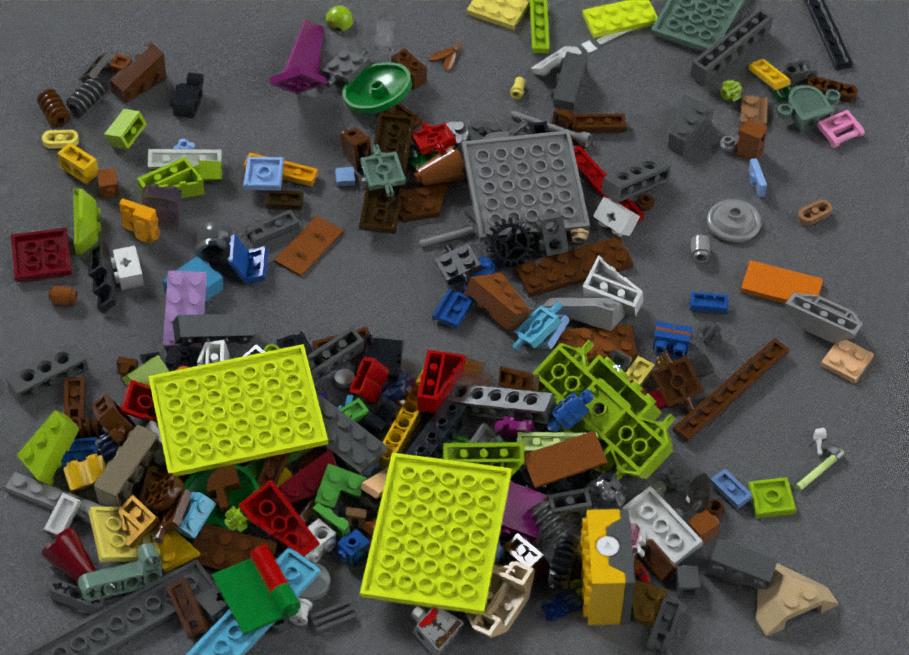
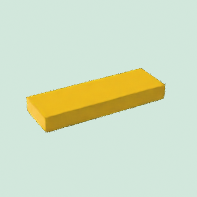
M764 59L748 64L749 70L774 90L791 85V81L787 76Z

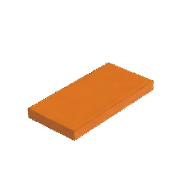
M750 260L740 292L786 303L793 293L819 295L823 279Z

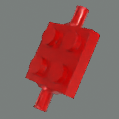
M423 122V129L412 133V139L422 155L431 154L435 150H438L439 154H442V152L444 154L445 148L457 144L455 136L446 123L430 126L428 122Z

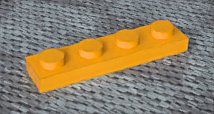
M249 152V154H248L247 157H267V156H263V155L254 154V153H250V152ZM246 159V161H245V163H244V165H243V168H244L245 171H246L247 159ZM284 161L282 180L313 186L318 176L317 168Z

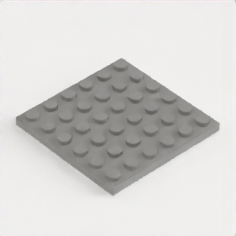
M570 130L462 142L461 147L479 241L490 240V238L485 236L486 233H493L489 230V227L496 229L497 227L494 222L502 225L501 219L504 218L507 223L509 217L513 219V223L516 218L520 219L519 225L525 222V228H531V231L527 234L539 235L536 229L537 216L554 212L562 214L565 232L576 228L589 229L590 223ZM554 222L547 223L546 229L552 228ZM512 228L502 230L498 236H506ZM517 229V232H516V233H517V237H521L522 234H521V232Z

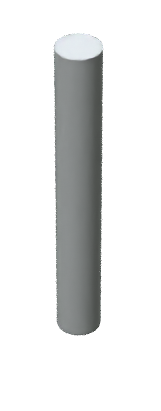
M472 226L420 240L419 244L421 248L474 234Z

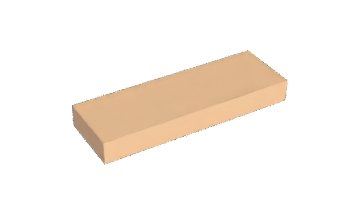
M388 468L364 481L361 489L376 499L381 497Z

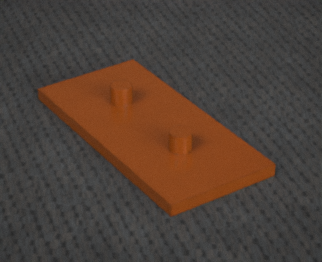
M316 216L274 259V262L302 277L344 231L323 218Z
M595 431L524 454V462L534 488L607 464Z

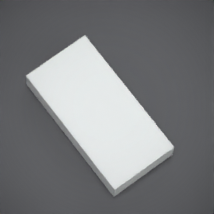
M62 493L44 530L57 535L68 529L82 502Z

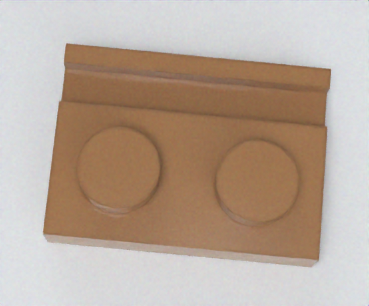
M742 95L740 126L744 125L748 119L764 126L767 125L768 97L761 99L759 96Z

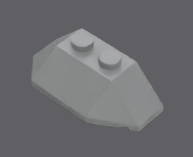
M793 293L785 303V307L799 328L831 343L854 338L863 326V323L859 321L852 310L819 295Z

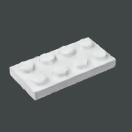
M651 486L623 507V509H629L630 525L635 527L641 524L645 528L646 542L648 539H653L676 565L703 545L702 539Z

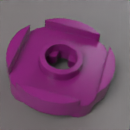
M503 417V421L500 420L495 423L494 432L499 431L501 436L517 438L518 432H535L534 421L522 420L521 422L515 421L514 417Z

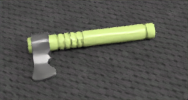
M825 440L821 445V449L828 450L830 457L798 482L796 488L799 491L803 490L832 464L840 461L844 457L843 450L831 445L829 440Z

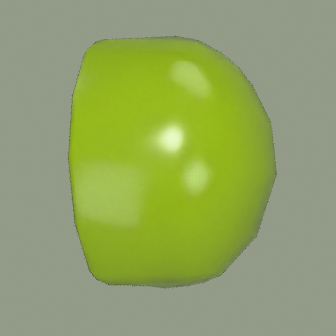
M334 6L329 9L325 16L326 23L334 30L339 27L344 31L353 24L351 11L345 6Z

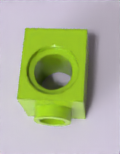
M199 160V165L195 166V170L203 181H222L223 163L221 161Z

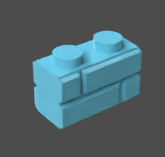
M191 492L190 505L184 512V520L178 528H174V530L187 538H196L216 505L214 501L199 492Z

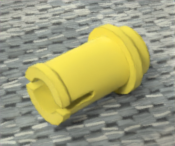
M522 77L515 78L514 85L510 89V94L514 99H520L524 95L523 89L526 80L524 81Z

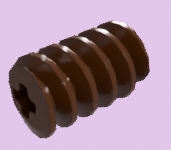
M46 89L38 95L37 103L51 126L62 127L70 121L71 115L68 113L56 90Z
M94 416L93 422H90L89 417H86L85 423L78 417L75 424L80 429L75 439H80V437L88 438V436L90 438L96 436L99 438L104 434L103 425L97 420L96 416Z

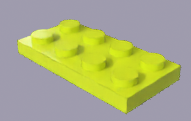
M626 0L582 11L584 20L593 38L653 26L658 18L650 0Z

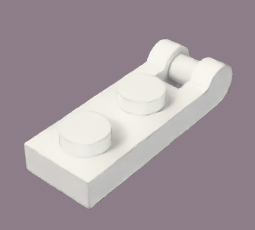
M575 46L561 48L531 68L533 74L541 76L549 74L552 68L560 66L561 58H565L566 51L579 54V48Z

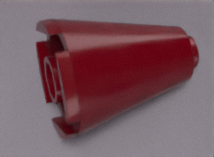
M72 528L65 529L55 536L57 540L53 544L49 541L42 550L41 554L44 559L76 582H78L79 577L83 574L97 571L79 535Z

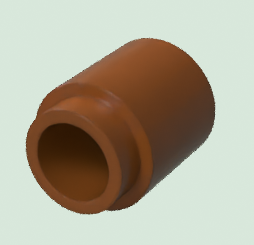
M53 286V289L49 290L48 299L52 302V305H76L78 291L72 287Z

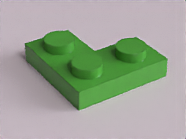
M328 464L314 503H320L322 506H327L333 510L340 491L359 498L362 492L361 486L366 481V477Z

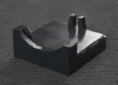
M365 334L363 359L365 357L376 359L389 368L387 379H398L401 375L404 340L373 338V335Z

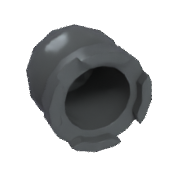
M219 220L204 223L197 235L196 256L200 257L203 261H207L210 267L211 265H220L221 268L229 265V242H231V235H233L231 227L226 222Z

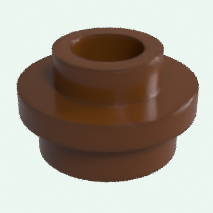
M641 194L637 197L636 204L640 210L649 211L654 206L655 200L649 194Z
M711 499L705 504L704 511L707 510L717 518L723 516L725 508L720 500Z

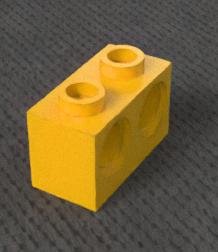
M68 143L57 153L60 168L86 185L98 175L97 159L72 143Z

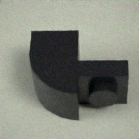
M383 395L373 411L365 418L361 427L378 439L388 427L400 406Z

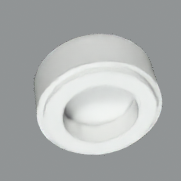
M349 369L337 371L335 374L336 385L344 389L351 386L354 379L353 372Z

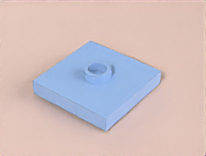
M247 157L244 190L281 191L284 157Z

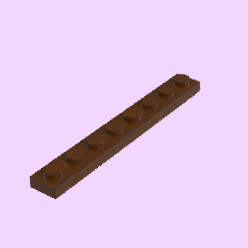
M775 338L771 340L673 427L672 432L688 443L789 353V348Z

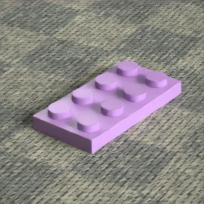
M168 270L163 333L164 347L180 346V344H175L172 324L177 315H202L205 313L207 272ZM193 343L192 345H190L196 348H202V345L200 343Z

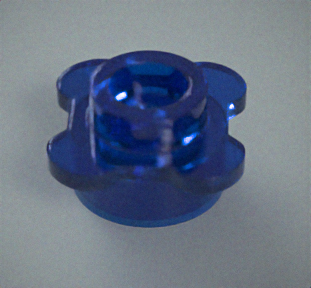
M554 599L548 604L543 603L541 605V610L545 612V619L547 621H556L565 615V611L560 606V600Z

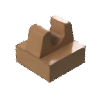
M346 507L345 515L347 516L349 527H352L353 520L357 519L359 521V528H363L366 519H368L369 511Z

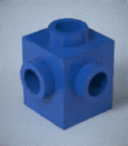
M357 529L348 536H343L338 542L339 558L343 562H347L351 567L356 563H361L369 554L370 541Z

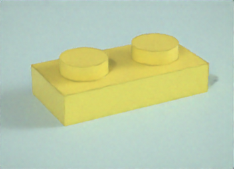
M638 356L626 371V374L629 376L627 380L633 379L642 386L655 369V364Z

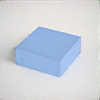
M354 167L335 168L337 186L355 185Z

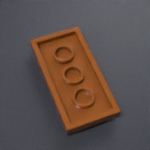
M632 324L616 325L611 331L599 327L565 329L556 341L557 346L563 343L576 348H582L590 340L595 346L586 355L589 363L598 355H601L604 359L606 357L610 358L615 349L629 355L633 359L637 358Z

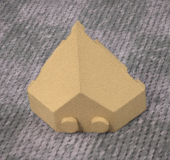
M510 562L509 565L499 567L494 565L485 614L465 612L473 629L490 638L507 632L530 597L535 570L519 562Z
M777 563L767 590L758 589L756 622L767 637L783 630L786 620L814 608H817L822 613L838 606L839 603L828 587Z

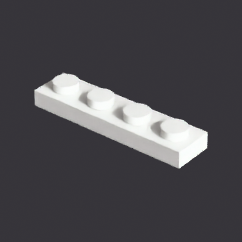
M148 149V168L159 169L185 156L194 168L196 165H199V160L222 162V151L205 149Z

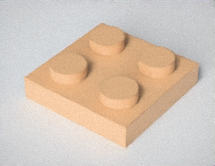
M843 340L833 345L821 362V367L855 384L873 359L874 354L848 340Z

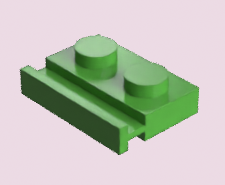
M320 503L313 507L314 519L320 518L336 532V539L340 541L343 536L350 534L349 523L343 517L339 518L329 507H324Z

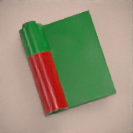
M260 545L253 549L250 553V559L212 574L213 580L243 635L283 618L292 617L299 612L301 604L267 545Z

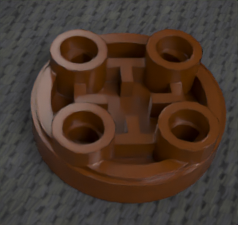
M168 473L159 483L155 481L149 487L151 494L146 505L156 513L166 510L180 494L182 481L173 473Z

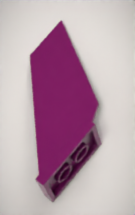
M309 20L303 21L283 73L270 77V85L299 94L327 84L326 77L319 75L323 36L322 26Z

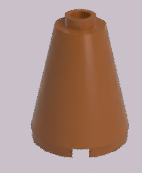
M455 146L447 147L444 154L443 152L442 154H437L418 167L414 174L416 183H420L421 186H428L466 179L467 173L463 174L462 170L465 168V164L457 149L453 150Z

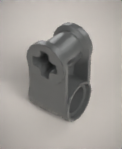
M809 59L787 63L783 70V74L791 81L789 86L807 82L809 77L817 76V72L815 69H812Z

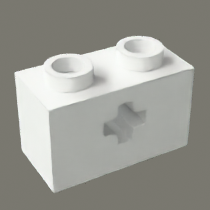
M603 197L593 216L599 220L598 224L606 228L609 226L613 229L612 233L620 237L622 235L630 236L640 216L621 204Z
M135 246L113 250L114 258H111L113 269L117 270V272H114L115 281L120 283L121 290L144 286Z

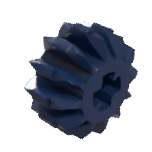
M109 433L103 434L95 440V445L108 464L116 456L120 445Z

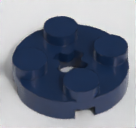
M406 372L398 378L399 381L395 384H387L382 389L383 392L380 396L384 395L395 402L408 392L407 387L409 385L412 388L415 386L416 380Z

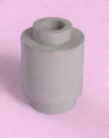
M697 235L691 239V256L697 263H704L710 257V240L704 235Z

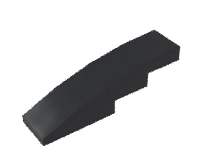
M102 241L90 249L88 276L93 279V293L98 296L97 310L103 314L117 304L113 266L107 244Z

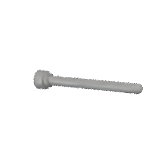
M516 111L511 112L512 118L518 119L522 117L529 124L543 122ZM547 122L551 132L567 131L565 128ZM570 131L571 139L576 140L580 146L588 147L591 141L590 133Z

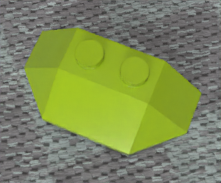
M73 188L74 247L77 257L81 256L98 241V233H102L101 222H98V219H101V209L97 208L96 200L80 188Z
M524 442L444 443V460L512 468L513 476L524 464Z

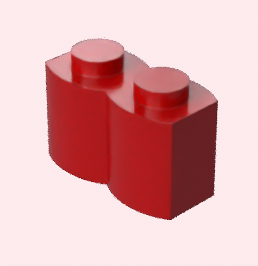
M365 357L361 361L357 375L351 383L350 393L366 403L374 404L380 397L381 386L388 378L389 368L374 358Z

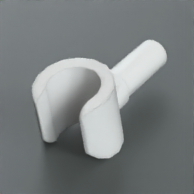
M819 428L815 430L813 438L817 443V453L821 456L823 455L821 449L822 440L827 438L825 428Z

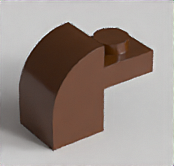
M234 464L217 469L211 474L207 482V492L210 498L214 497L216 508H221L223 514H226L230 509L227 493L242 489Z

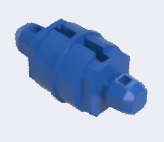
M589 389L583 391L579 397L573 392L561 401L551 412L555 419H551L546 427L551 432H558L563 425L568 431L577 422H580L590 411L585 405L594 399V395Z

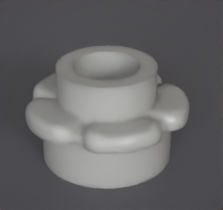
M732 136L722 138L720 140L722 150L725 152L734 151L737 139H734Z

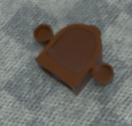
M107 393L92 405L97 420L109 431L110 436L118 444H124L129 432L137 426L127 414L121 413L120 406Z

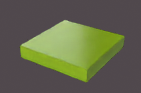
M788 477L748 481L749 492L753 495L751 501L756 519L796 514L797 510Z

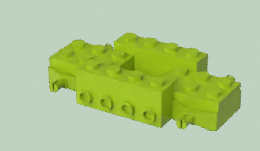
M590 340L582 348L560 343L533 372V374L539 375L538 392L553 393L557 406L573 392L579 397L583 391L589 389L594 395V399L585 405L590 411L568 431L562 425V433H588L595 431L607 460V464L601 466L608 471L616 463L617 471L614 474L617 476V481L625 475L640 479L645 478L647 480L674 451L668 427L676 419L669 414L663 422L655 421L662 413L654 405L657 401L648 393L646 396L641 393L642 388L635 381L631 384L627 380L629 376L622 369L617 371L614 368L616 364L610 358L606 357L604 359L601 355H598L589 364L586 355L595 346ZM604 405V411L596 414V407Z

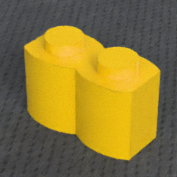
M92 454L87 456L83 462L74 460L66 463L67 467H64L63 470L70 491L73 493L94 486L96 479L105 472L106 466L102 455Z

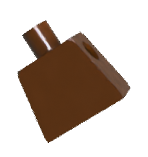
M358 128L343 130L340 133L343 153L357 172L363 170L361 158L372 155L370 138Z

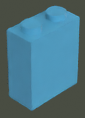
M198 256L176 270L207 272L205 302L223 290L222 275L218 271H214L207 261H203ZM168 277L163 279L164 292L166 294Z

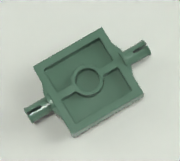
M374 144L371 147L374 154L361 158V166L369 191L385 188L387 196L390 197L391 194L392 197L395 194L392 187L405 184V177L397 152L381 153L379 145L376 144L375 147Z

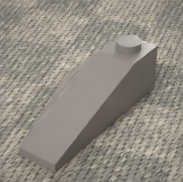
M549 298L542 305L545 308H551L559 301L563 307L556 314L566 315L570 319L609 331L626 315V310L622 304L610 298Z

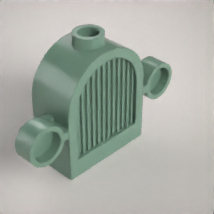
M796 86L789 94L788 104H781L778 107L777 115L781 119L791 118L799 132L816 128L819 121L833 116L834 110L831 105L839 102L840 93L837 90H828L826 96H824L819 89L813 86Z

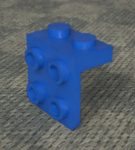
M236 234L231 235V242H229L230 256L228 257L230 267H233L237 276L242 279L245 285L266 280L267 248L263 246L247 250Z

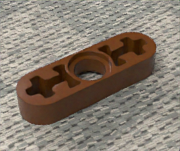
M817 76L809 77L807 80L808 86L819 89L824 96H826L828 91L827 88L833 87L840 93V101L853 102L856 100L858 90L853 85Z

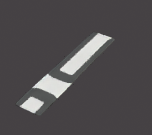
M633 30L596 37L576 47L579 48V54L585 55L632 33Z

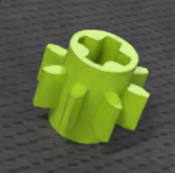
M732 79L722 83L723 88L720 89V94L724 100L734 102L740 99L739 94L742 93V87L739 82H734Z
M233 506L225 514V517H227L225 524L231 531L238 529L239 532H242L250 524L249 518L240 507L236 509Z

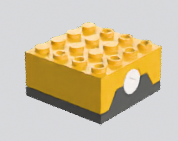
M619 509L587 510L586 518H582L579 562L582 567L580 568V578L583 581V617H587L588 625L629 624L635 586L629 509H620V511Z

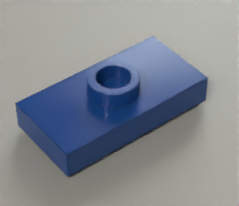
M691 291L689 310L727 314L729 295Z

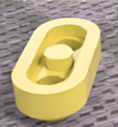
M50 130L42 135V141L46 148H64L68 143L76 146L79 143L78 133L74 130Z

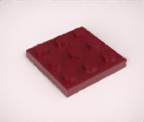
M67 227L11 235L15 282L72 275Z

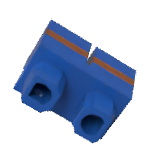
M657 321L652 349L655 351V355H660L661 352L664 353L667 350L668 353L673 354V357L677 359L687 356L693 327L675 325L674 334L672 335L674 324Z

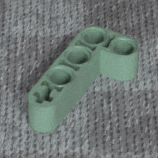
M145 543L137 550L136 562L83 574L79 577L77 583L84 599L87 601L139 590L162 578L161 559L155 546L151 543Z

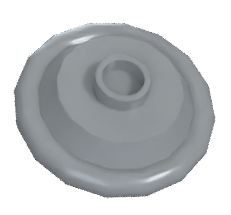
M728 199L720 201L711 207L707 214V225L711 233L719 239L732 243H741L752 239L758 234L761 228V216L757 209L749 203Z

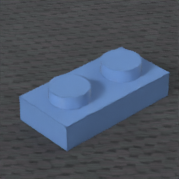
M726 469L710 479V484L736 509H739L752 499L753 495Z

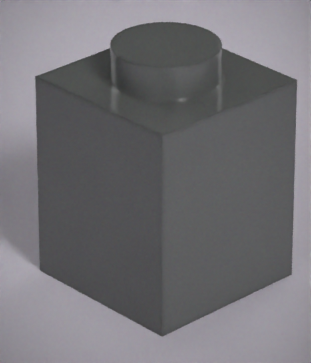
M683 565L677 567L675 576L677 598H698L700 591L698 566Z

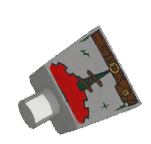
M417 606L410 615L419 622L414 629V634L432 655H439L461 630L464 623L443 609L432 607L426 613Z

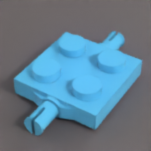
M557 301L551 308H545L540 305L514 331L519 339L511 347L517 352L524 344H529L533 348L542 344L544 339L562 323L560 318L556 316V313L563 307L562 303Z

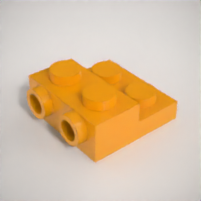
M122 198L119 207L123 228L134 231L136 239L153 244L160 235L156 209Z

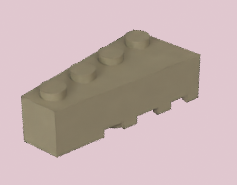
M137 425L134 430L129 432L123 446L117 449L114 459L106 465L105 472L95 481L94 487L100 505L105 507H121L125 500H128L133 495L131 491L134 483L140 482L144 471L143 467L149 466L160 446L158 433L140 425Z

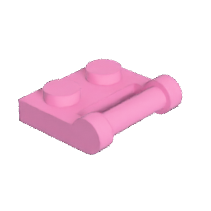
M848 110L817 123V128L828 139L832 148L838 147L840 143L852 138L865 135L864 128ZM853 128V131H851V132H848V133H846V134H844V135H841V136H839V137H836V136H835L836 134H839V133H841V132H844V131H846V130H848V129Z

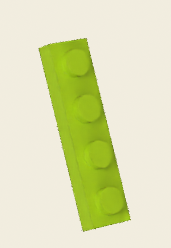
M530 0L532 53H549L547 0Z

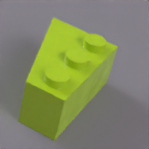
M186 156L137 178L139 194L147 205L205 194L203 179Z
M55 410L19 451L17 457L39 481L52 486L54 482L53 476L57 468H61L63 464L61 460L65 452L69 451L80 428L69 416Z

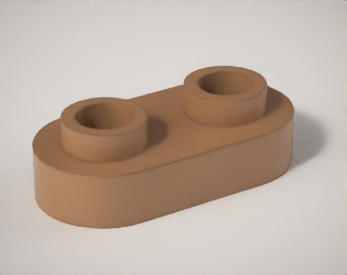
M817 200L799 210L798 220L803 225L815 224L830 216L832 205L827 200Z

